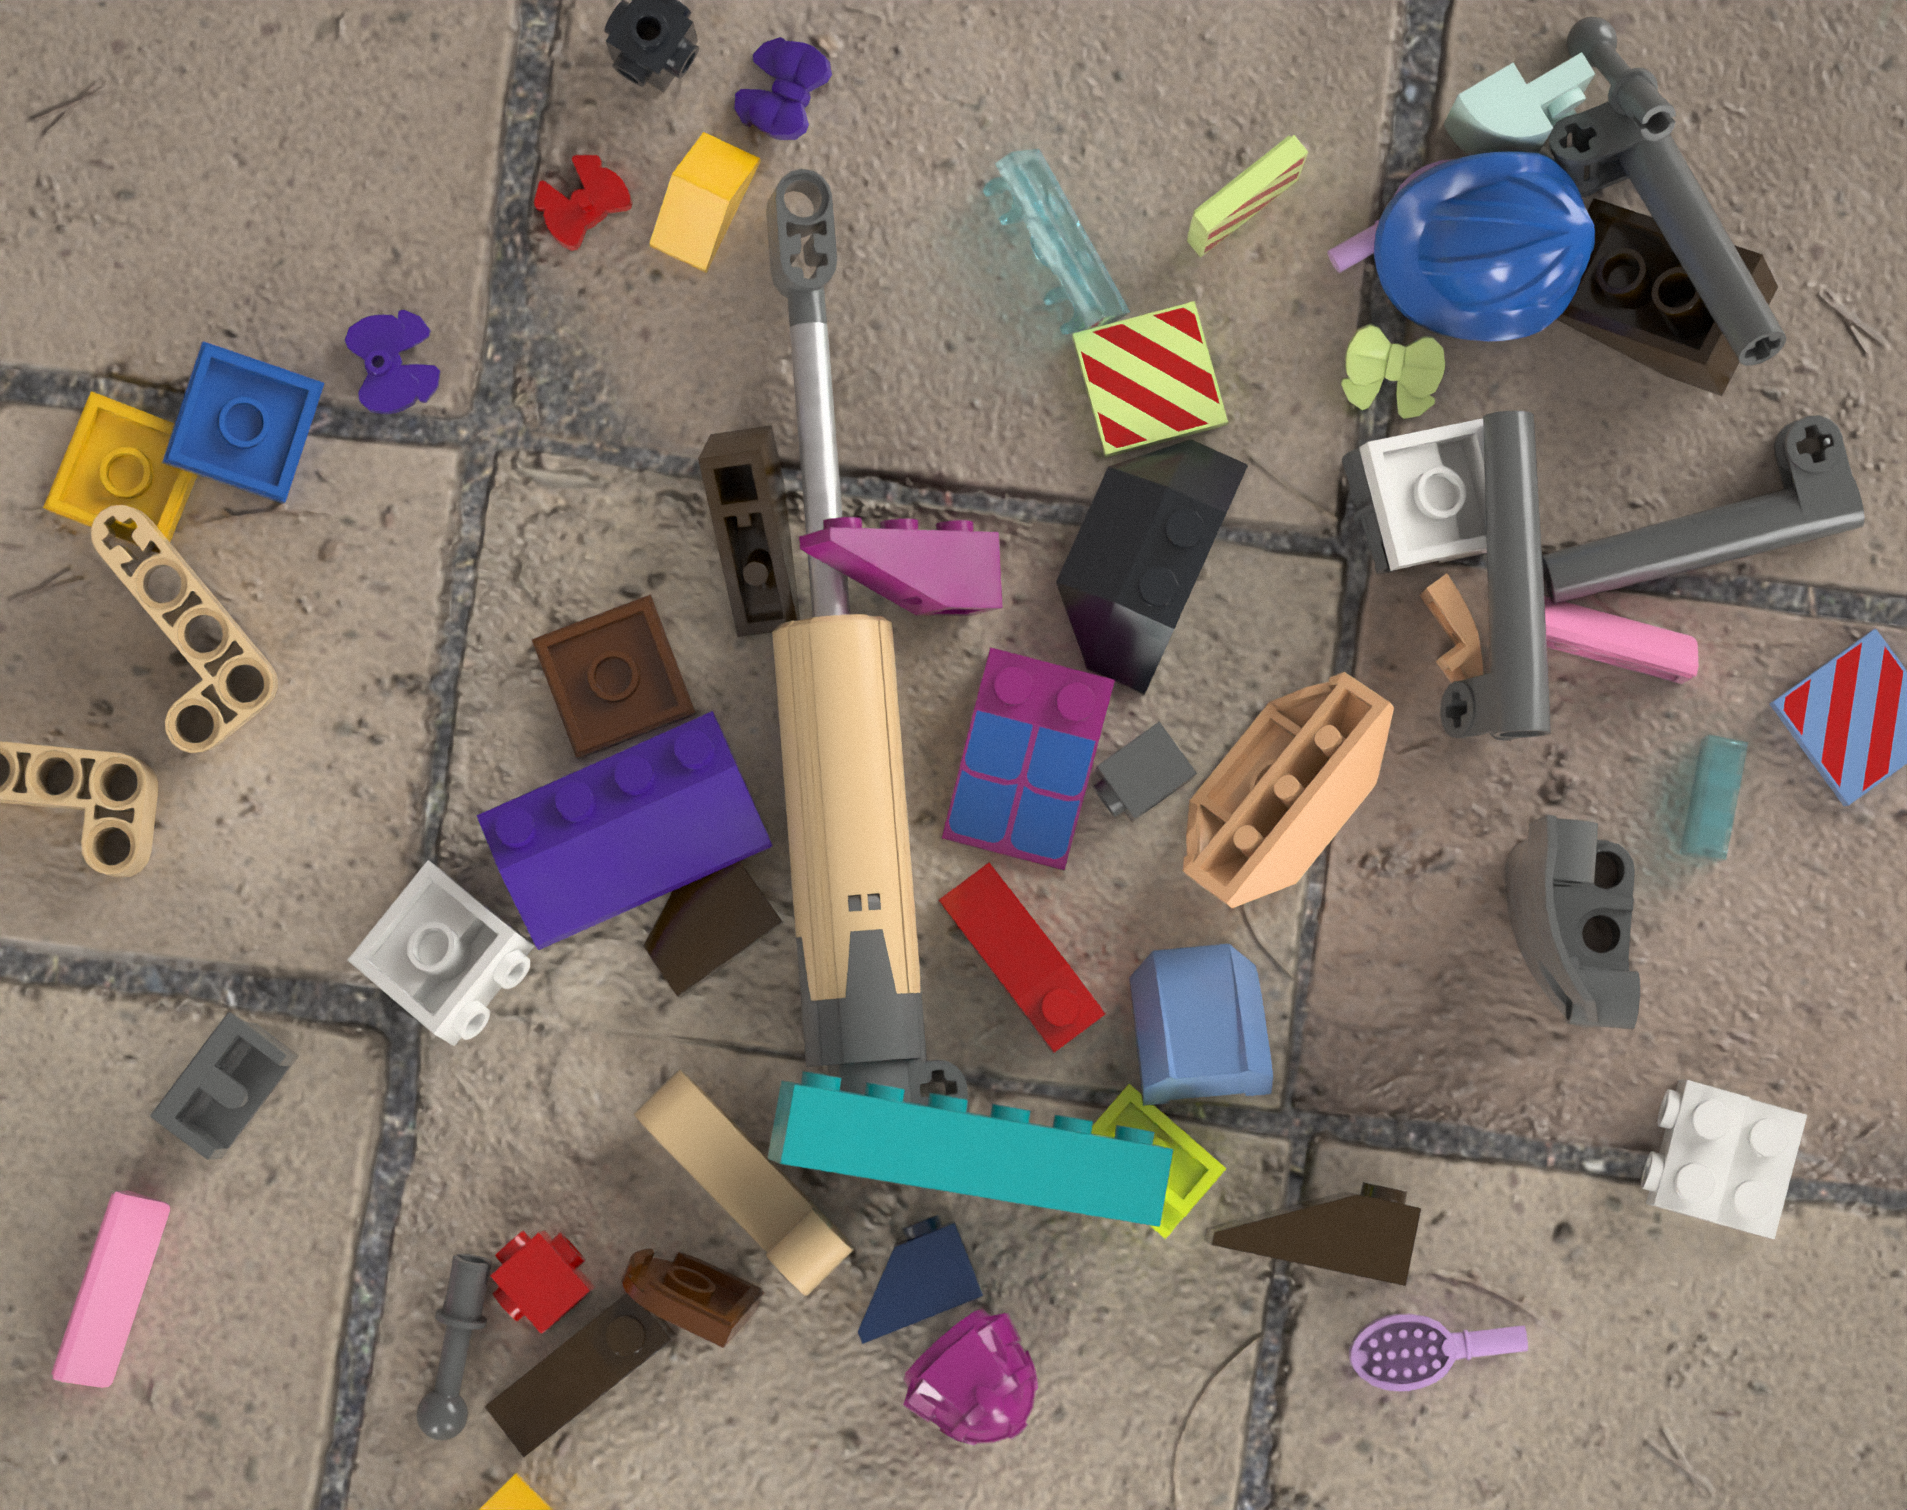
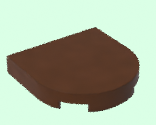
M652 1248L642 1249L633 1253L621 1279L627 1294L654 1315L722 1348H725L757 1311L764 1294L762 1288L685 1253H676L673 1261L653 1258L655 1253Z

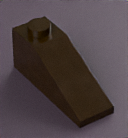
M772 425L710 434L698 461L737 637L772 633L782 623L800 620L785 484Z
M626 1293L484 1407L521 1455L525 1457L675 1339L677 1335L664 1319L643 1308Z

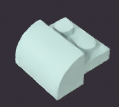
M1582 52L1528 84L1524 81L1515 64L1511 63L1458 94L1443 125L1453 141L1468 155L1489 152L1539 153L1556 122L1564 117L1577 114L1574 108L1586 100L1583 93L1595 73Z

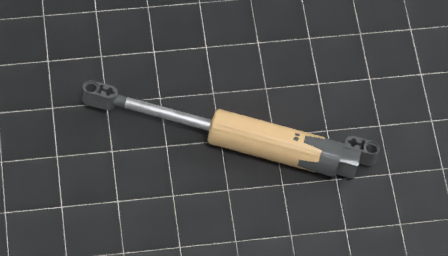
M798 169L785 175L776 186L767 201L766 219L771 277L779 293L788 298L806 534L823 530V520L843 517L824 289L836 271L837 248L833 198L830 186L823 176L815 171ZM792 191L801 192L806 195L812 202L814 208L813 215L799 217L791 213L786 207L784 195ZM811 235L803 246L804 261L807 266L816 267V270L807 279L804 278L802 268L792 267L791 265L801 252V238ZM808 554L813 618L785 622L772 631L806 1067L827 1066L829 1076L842 1078L841 1091L864 1094L866 1082L905 1089L903 1101L923 1105L928 1104L929 1097H921L920 1084L930 1082L932 1072L934 1082H944L946 1096L968 1100L966 1080L957 1066L948 1061H927L892 622L884 616L850 615L847 576ZM969 1101L966 1112H969Z

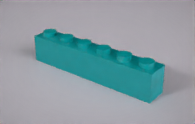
M806 1071L802 1072L801 1083L781 1080L767 1158L777 1163L1160 1227L1173 1149L1153 1144L1155 1134L1153 1131L1116 1125L1114 1137L1092 1134L1093 1121L1062 1115H1054L1052 1127L1029 1123L1030 1110L992 1104L990 1116L966 1112L967 1099L929 1093L927 1105L903 1101L905 1089L866 1082L864 1094L841 1091L842 1078Z

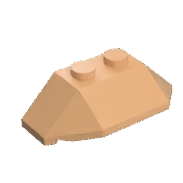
M1346 672L1330 677L1329 682L1308 686L1270 701L1189 800L1186 832L1187 856L1184 857L1183 872L1230 908L1240 906L1296 884L1377 784L1394 711L1393 705Z

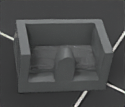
M228 1012L151 1113L150 1117L207 1160L222 1159L299 1055L258 1024L245 1022L231 1012Z

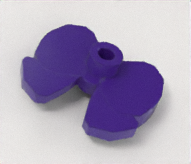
M779 37L764 42L752 55L753 62L769 76L776 79L772 85V92L760 89H740L735 93L734 109L745 126L750 127L753 124L764 134L777 140H796L807 132L809 126L805 108L811 99L810 92L829 81L832 76L831 64L814 46L803 42L786 41Z
M404 309L398 311V318L393 315H371L350 326L345 337L347 348L364 360L368 375L358 395L359 402L371 413L388 415L398 413L415 405L417 399L421 403H427L439 387L441 371L435 365H402L399 353L428 339L431 330L420 316Z

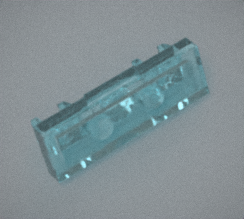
M1040 149L1011 152L996 162L995 165L1002 177L990 180L985 185L983 192L986 197L999 195L1005 190L1011 193L1013 206L1009 212L998 218L1000 223L1008 225L1024 221L1032 235L1030 244L1034 254L1061 281L1063 286L1050 290L1043 300L1047 306L1059 304L1065 299L1072 303L1074 315L1069 322L1064 323L1059 328L1062 334L1080 332L1086 328L1111 324L1130 313L1129 308Z

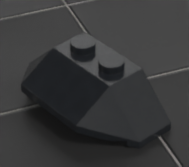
M1189 439L1108 466L1056 580V586L1087 670L1102 677L1114 679L1116 683L1145 695L1248 464Z

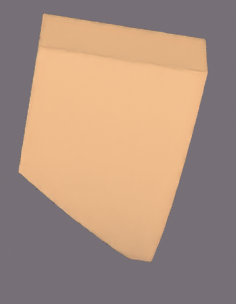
M1445 574L1428 586L1419 596L1455 645L1454 648L1436 661L1449 681L1453 683L1454 681L1483 675V660L1479 634L1472 615L1449 575Z

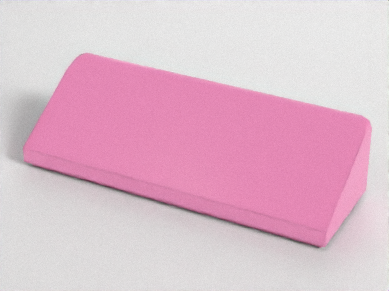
M1544 596L1547 648L1683 684L1697 675L1699 667L1698 645L1696 639L1692 636L1568 602L1553 604L1549 597Z
M129 1190L116 1191L111 1194L51 1373L53 1375L52 1379L101 1388L109 1387L113 1383L170 1213V1205L166 1202Z

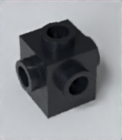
M622 0L613 10L604 29V32L609 35L606 39V44L611 59L614 61L612 67L623 77L638 86L644 87L646 82L665 93L674 77L681 79L687 73L698 54L699 46L696 45L698 38L694 22L688 19L692 12L679 0H632L631 3ZM649 25L660 31L659 36L653 40L641 39Z

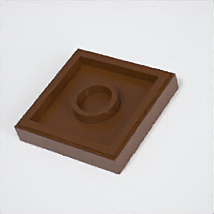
M651 594L531 639L577 759L697 715Z

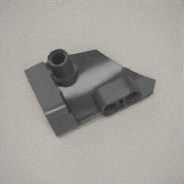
M1545 815L1529 823L1528 839L1514 846L1508 854L1505 864V894L1509 919L1517 945L1531 974L1545 995L1565 1016L1567 1024L1583 1028L1608 1027L1633 1030L1636 1026L1640 1003L1638 971H1630L1628 962L1631 919L1634 905L1635 869L1633 859L1629 852L1621 845L1607 840H1597L1598 823L1561 819L1554 815ZM1596 854L1608 856L1616 866V880L1608 889H1602L1594 885ZM1592 917L1603 919L1612 930L1613 938L1611 945L1603 953L1593 952L1583 941V927L1588 919Z

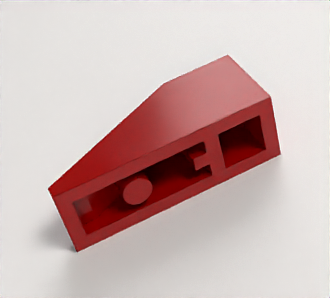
M990 862L938 900L1052 1054L1106 1015L1068 962Z

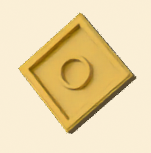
M91 391L43 508L92 528L94 519L102 510L110 506L125 505L146 514L170 542L198 475L162 463L174 423ZM116 520L111 525L115 531L116 538L138 546L132 538V533L138 528L136 522L128 525ZM155 544L152 552L160 554L161 551Z

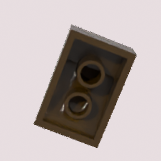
M1594 198L1587 210L1595 228L1594 248L1574 297L1565 311L1556 320L1666 377L1723 396L1740 362L1653 217ZM1734 245L1769 305L1778 289V285L1763 254Z
M1363 1182L1360 1195L1344 1191L1206 1228L1204 1241L1213 1246L1406 1286L1421 1208L1405 1204L1407 1191Z

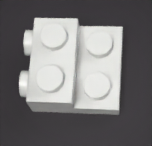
M1483 418L1370 441L1359 447L1390 571L1435 561L1443 563L1487 553Z
M428 860L348 958V961L433 1034L455 1046L461 1037L468 1040L482 1031L490 1017V1011L486 1006L502 987L510 989L523 980L530 968V959L527 955L535 945Z
M1679 1080L1676 1091L1667 1089L1660 1106L1658 1126L1666 1129L1660 1152H1650L1643 1170L1641 1188L1649 1190L1646 1204L1775 1239L1807 1115L1690 1080Z

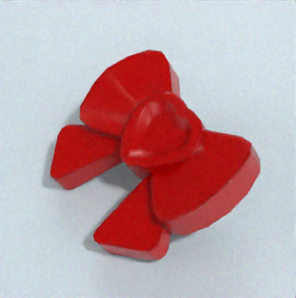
M574 155L572 157V162L585 189L575 190L570 200L546 181L541 180L538 183L534 206L537 211L544 212L545 223L554 239L570 251L578 250L587 230L592 229L599 222L603 221L608 213L625 212L630 210L633 205L631 194L623 180L612 170L602 167V160L597 155Z

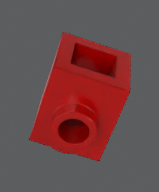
M524 1230L516 1235L495 1255L502 1265L490 1275L499 1286L492 1294L501 1307L517 1322L526 1316L541 1334L554 1326L596 1288L578 1268L586 1260L573 1243L561 1232L552 1238L546 1230L538 1232L532 1238Z

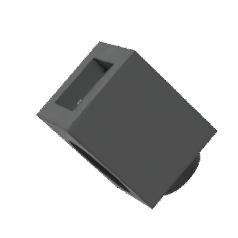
M1159 721L1096 766L1095 772L1101 781L1095 784L1093 788L1114 817L1124 811L1130 821L1133 822L1192 780L1197 773Z

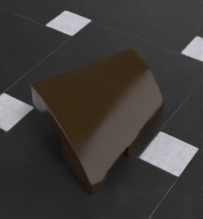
M738 861L673 890L643 946L677 997L682 998L784 922L751 878L743 864Z

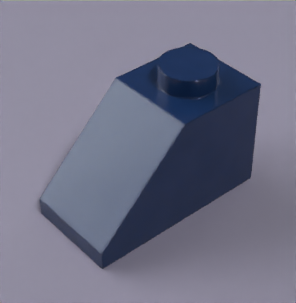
M937 1214L902 1228L906 1240L894 1245L859 1326L858 1335L862 1344L983 1296V1291L955 1220L942 1225Z

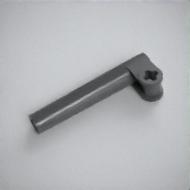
M1609 102L1579 114L1564 117L1556 122L1549 136V147L1551 154L1554 156L1553 160L1569 174L1581 196H1591L1601 189L1630 179L1739 362L1745 366H1753L1775 356L1784 347L1787 340L1786 335L1671 134L1657 141L1644 139L1627 115L1617 113ZM1569 133H1572V146L1567 148V136ZM1589 165V177L1584 180V166Z
M1500 411L1483 416L1490 673L1454 681L1445 690L1441 700L1440 716L1445 732L1452 738L1466 739L1490 733L1496 740L1511 741L1518 738L1539 737L1551 734L1534 414L1527 411Z
M1816 415L1806 416L1785 425L1781 429L1774 442V456L1783 485L1781 490L1543 554V579L1552 603L1557 604L1862 528L1865 520L1862 498L1856 481L1852 476L1843 436L1839 427L1830 419ZM1805 437L1807 439L1817 438L1820 443V450L1815 451L1811 455L1808 453L1799 455L1796 443L1802 441Z

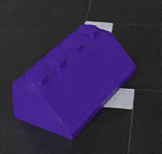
M713 711L476 815L502 879L538 950L773 847L733 752Z

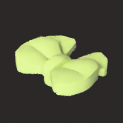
M1368 324L1358 328L1348 343L1345 355V368L1349 377L1342 378L1341 386L1348 401L1364 410L1372 404L1384 378L1390 381H1397L1396 399L1398 414L1403 419L1421 416L1435 404V398L1431 394L1436 392L1444 374L1445 359L1443 347L1432 336H1422L1406 346L1399 343H1390L1378 326Z

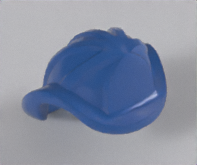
M1530 152L1481 153L1450 160L1430 168L1415 177L1397 192L1384 209L1378 222L1374 240V260L1379 280L1389 300L1405 317L1415 324L1434 333L1456 339L1488 342L1514 340L1542 331L1565 311L1574 297L1581 277L1588 265L1590 254L1595 244V228L1576 184L1569 174L1551 158L1543 154Z

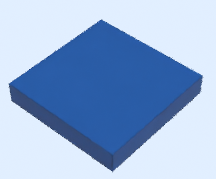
M202 341L162 463L284 504L286 503L324 383Z

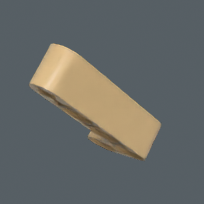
M125 505L110 506L102 510L94 519L91 528V540L96 551L203 679L179 698L168 710L165 719L166 734L171 743L182 751L189 753L209 751L219 746L269 705L278 689L277 674L269 661L146 514ZM116 520L128 525L136 522L138 528L132 533V538L142 551L150 553L155 544L161 551L160 554L142 561L134 574L130 572L128 566L139 562V559L127 547L117 545L112 548L109 543L116 535L111 527ZM170 566L178 572L181 578V589L175 599L161 603L152 597L148 582L156 569ZM202 616H212L220 623L223 637L216 649L204 653L192 645L189 631L196 619ZM243 665L254 666L260 671L264 680L262 693L251 702L239 700L234 696L230 688L232 674ZM194 705L207 709L214 722L212 734L206 740L198 743L184 736L180 724L183 713Z
M0 741V755H4L10 764L9 777L0 786V803L85 811L81 846L82 855L86 863L97 872L118 878L131 877L143 870L148 864L152 851L159 790L158 778L153 768L142 760L122 753ZM67 761L74 773L72 785L66 792L54 795L47 785L48 773L55 764ZM131 767L137 775L138 785L136 791L130 798L124 801H117L110 790L112 777L122 768ZM122 830L130 840V851L124 861L117 865H111L103 855V845L110 834Z
M679 1069L634 1113L640 1123L767 1252L766 1256L772 1264L806 1297L855 1249L854 1245L772 1160L767 1159L768 1156L683 1070Z

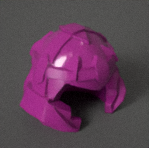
M982 1308L978 1309L959 1321L935 1341L905 1372L903 1379L908 1390L903 1404L904 1407L926 1422H933L940 1428L939 1431L955 1441L973 1446L976 1444L996 1443L1007 1438L1013 1440L1020 1435L1028 1426L1026 1422L1034 1408L1036 1390L1038 1389V1377L1033 1360L1028 1350L1025 1352L1020 1342L1022 1340L1009 1313L990 1316Z

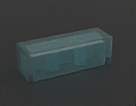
M1707 735L1702 738L1681 844V855L1716 862L1726 860L1748 742L1714 735Z

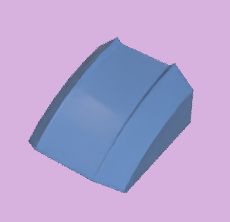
M1230 944L1153 950L1129 977L1143 1106L1167 1104L1170 1100L1243 1093H1245V1096L1271 1094L1273 1070L1256 965Z

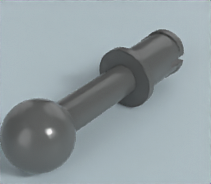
M1586 17L1576 22L1568 33V52L1572 58L1582 52L1590 66L1596 67L1611 86L1608 100L1611 107L1617 113L1627 115L1644 139L1657 141L1668 136L1675 127L1676 121L1672 117L1676 116V111L1659 93L1655 76L1645 68L1631 69L1616 51L1617 34L1608 21L1600 17Z
M457 1254V1256H453L443 1308L436 1310L435 1319L447 1325L434 1390L422 1398L416 1413L417 1422L422 1432L435 1440L443 1441L456 1437L462 1432L468 1420L466 1402L459 1394L472 1329H483L487 1324V1318L482 1315L492 1267L490 1259L478 1255Z

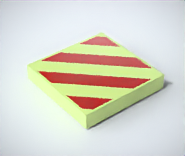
M1290 135L1194 210L1187 242L1200 258L1298 181L1308 151L1295 135L1292 137Z
M1195 301L1072 334V340L1105 458L1227 426L1226 412Z

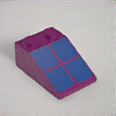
M990 647L942 839L1065 871L1115 680Z

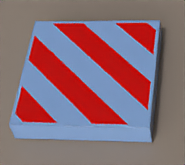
M1876 628L1769 703L1844 807L1856 801L1907 764V670Z

